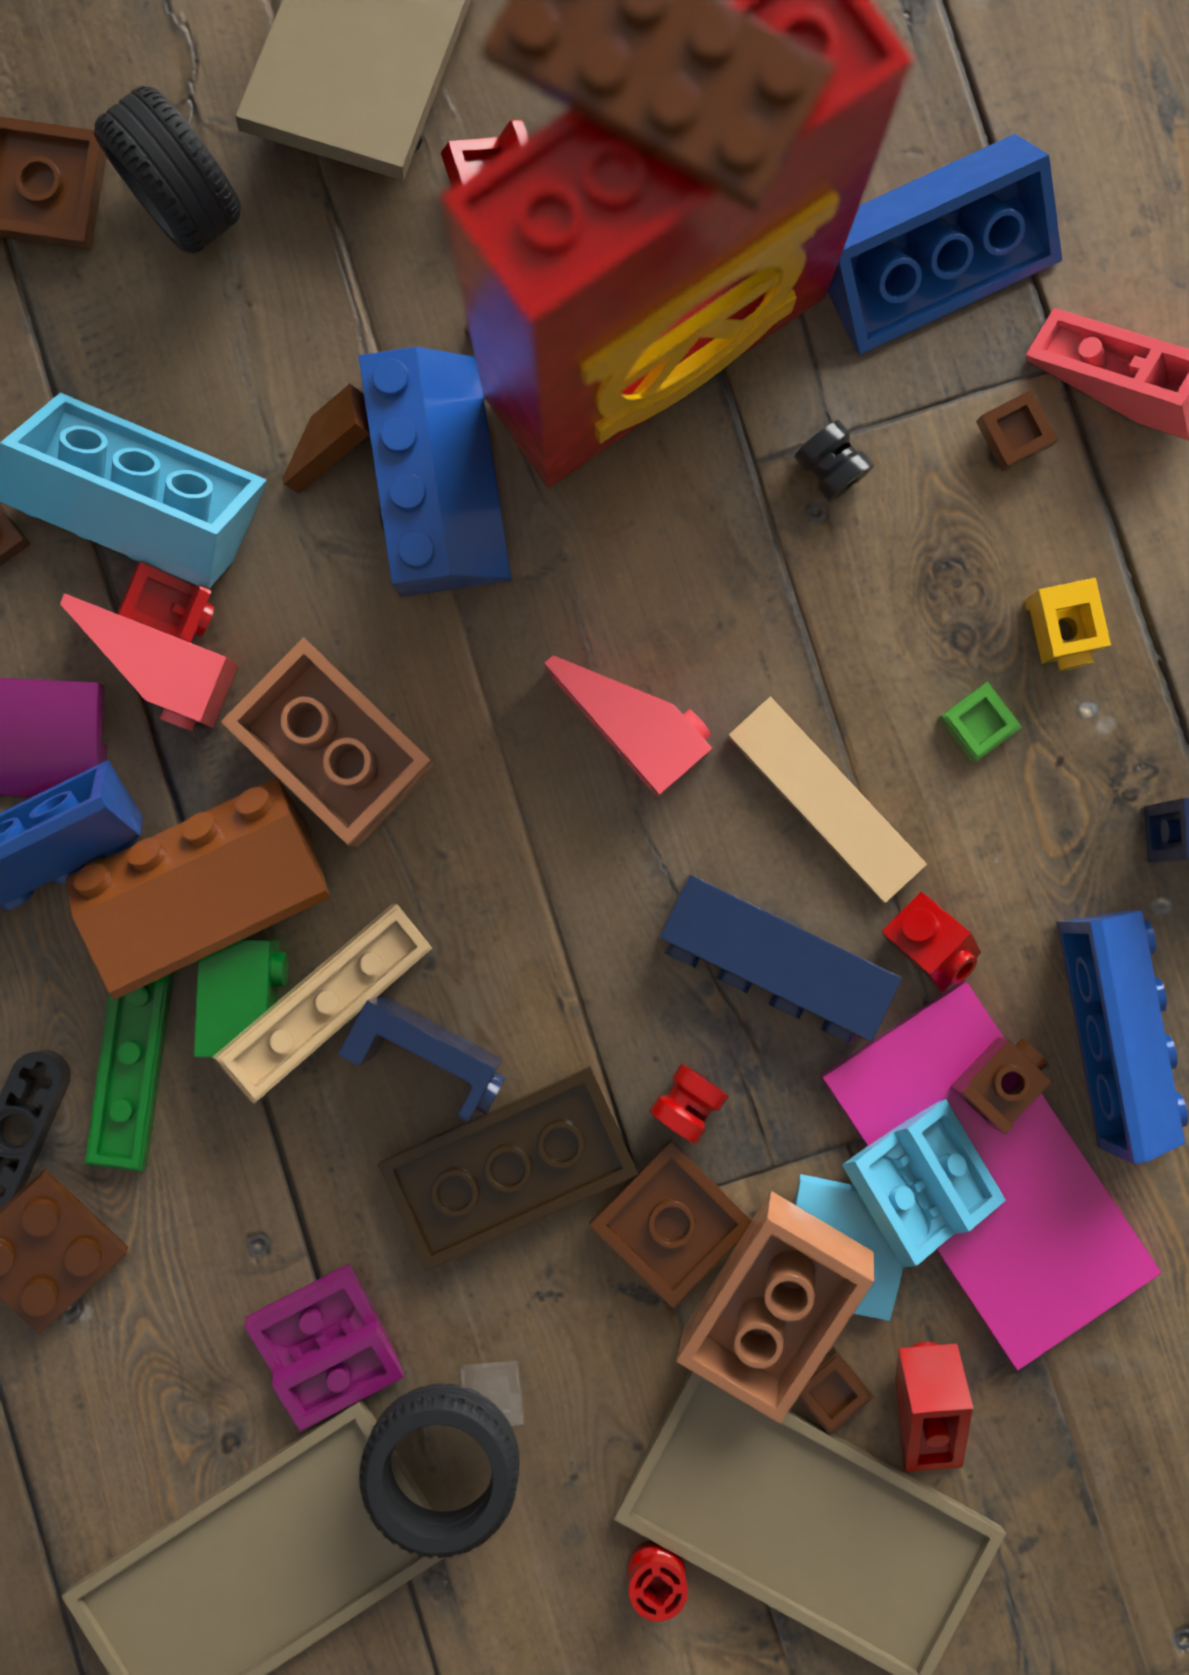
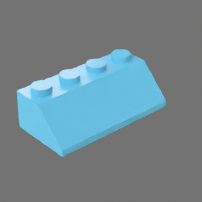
M63 393L55 396L0 442V502L23 511L31 517L42 519L75 533L80 538L91 540L127 555L132 560L143 562L197 586L201 585L208 589L234 561L263 495L267 481L264 478Z

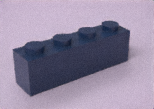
M691 874L687 876L658 935L659 938L669 942L664 952L665 954L694 968L700 958L721 968L716 979L745 993H748L753 983L773 993L768 1003L769 1005L800 1019L804 1009L825 1019L820 1030L851 1045L856 1035L869 1041L873 1040L902 980V977Z

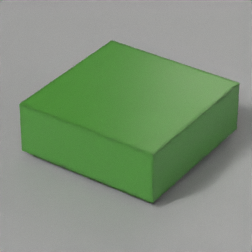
M988 681L938 717L972 763L978 761L1022 728Z

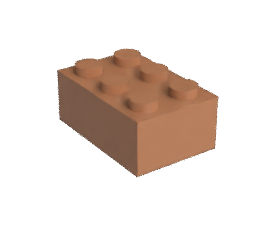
M304 637L221 721L347 845L356 848L437 767Z
M770 1191L684 1327L676 1362L781 1424L874 1283V1251Z

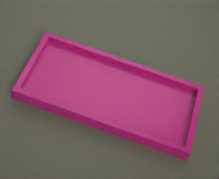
M963 981L954 985L820 1076L866 1146H869L898 1125L936 1102L944 1099L947 1100L1006 1201L971 1231L954 1234L938 1247L936 1251L1011 1364L1018 1371L1162 1274V1272L1042 1093L1012 1123L1014 1127L1005 1135L992 1128L950 1087L997 1037L1004 1038L967 981ZM1008 1072L1003 1076L1001 1086L1005 1093H1009L1019 1083L1018 1075L1015 1072Z

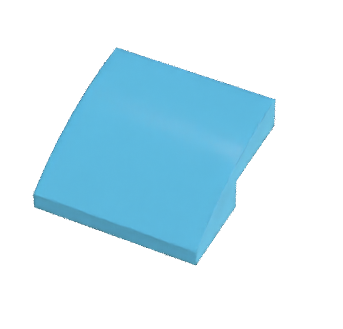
M946 1099L936 1102L909 1118L842 1164L902 1268L917 1266L951 1236L971 1231L1006 1201Z
M800 1174L793 1204L874 1251V1283L853 1314L890 1321L903 1268L856 1188L851 1184Z

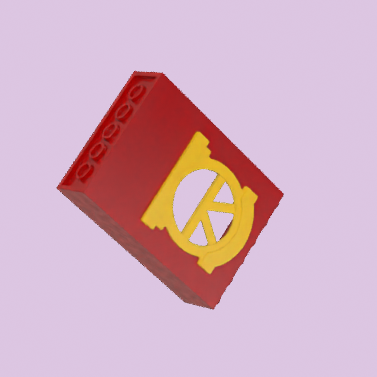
M728 0L725 2L836 64L832 81L755 213L570 109L441 196L483 396L547 488L556 484L654 415L696 390L735 359L826 297L914 61L913 56L872 0Z

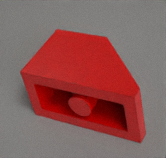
M920 1342L909 1348H899L895 1383L904 1471L915 1472L962 1468L973 1406L958 1344L938 1345L934 1342Z

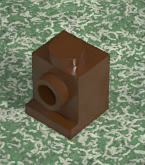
M997 1037L950 1087L992 1128L1006 1135L1014 1127L1012 1123L1052 1081L1041 1071L1048 1062L1033 1046L1023 1039H1020L1014 1045L1010 1040ZM1008 1072H1015L1019 1077V1083L1009 1093H1005L1001 1086L1002 1078Z

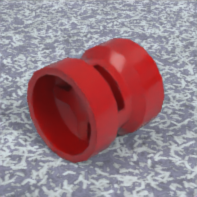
M681 1063L672 1076V1088L667 1095L658 1096L649 1112L677 1134L697 1144L706 1131V1119L711 1112L720 1111L729 1095L701 1074Z
M651 1540L642 1542L633 1550L628 1560V1595L631 1605L640 1616L649 1621L662 1622L672 1619L682 1611L687 1601L688 1585L683 1558Z

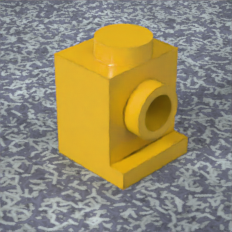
M1096 577L1039 589L1024 600L1026 611L1030 610L1042 664L1057 661L1059 671L1081 668L1094 664L1093 653H1098L1111 646ZM1058 622H1065L1070 626L1071 638L1069 640L1062 639Z

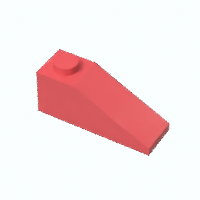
M1057 308L1052 309L1025 355L1028 362L1138 424L1189 440V349Z
M64 593L60 605L146 701L163 708L159 719L191 732L196 722L211 728L214 727L237 671V664L225 656Z
M554 655L544 663L546 672L657 799L712 750V747L706 742V739L712 734L692 710L688 709L682 714L672 703Z

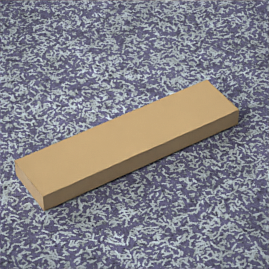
M771 696L727 736L881 903H886L927 865Z
M391 904L213 1056L214 1060L250 1102H257L358 1014L367 1000L381 994L432 949L431 945L398 904Z

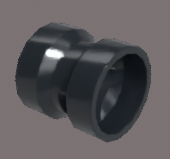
M840 420L829 424L814 435L794 456L805 471H813L819 479L818 488L829 502L852 488L875 466L865 452L856 451L849 442L850 433Z

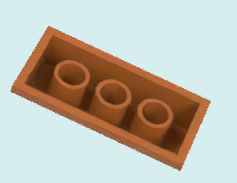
M278 777L258 787L250 788L233 799L205 812L197 813L176 826L150 838L142 839L135 845L100 862L87 865L80 871L66 877L72 918L108 993L114 1000L331 898L307 822Z

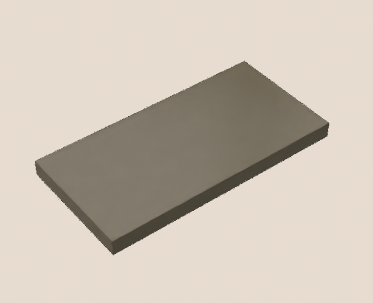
M282 0L235 115L239 131L404 181L471 0Z
M691 1370L688 1371L613 1511L615 1521L893 1675H933L1006 1535L1002 1526L840 1436L834 1433L829 1435L823 1427L791 1409L781 1424Z
M363 1399L331 1415L67 1588L61 1597L109 1675H267L443 1559L438 1558V1556H433V1558L420 1557L415 1552L410 1554L400 1549L399 1545H393L382 1535L381 1531L377 1530L370 1519V1515L367 1514L360 1492L359 1469L365 1445L377 1421ZM393 1449L391 1468L397 1485L415 1504L433 1510L399 1455Z

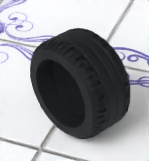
M147 86L137 87L131 91V94L124 96L117 104L115 103L106 110V113H102L97 118L94 124V136L104 154L141 205L180 250L190 253L201 251L205 248V245H209L217 236L223 234L238 221L241 203L226 175L183 116L157 89Z
M443 1383L413 1389L397 1398L384 1410L375 1423L365 1445L360 1462L359 1485L367 1514L370 1515L372 1523L378 1531L382 1532L385 1538L393 1545H399L400 1549L410 1554L415 1552L420 1557L433 1558V1556H438V1558H449L455 1554L462 1555L469 1552L474 1547L482 1545L497 1532L513 1506L520 1468L517 1439L503 1412L490 1399L483 1397L481 1393L473 1389L455 1384L444 1385ZM431 1425L450 1426L467 1433L482 1447L490 1462L491 1480L488 1488L470 1505L453 1511H433L415 1504L401 1491L395 1481L391 1468L392 1451L400 1439L416 1429Z

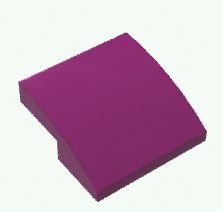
M0 678V796L31 798L107 760L108 745L101 743L104 685L98 682Z
M349 1263L246 1316L244 1328L273 1373L272 1387L299 1431L404 1378L403 1369L392 1344Z

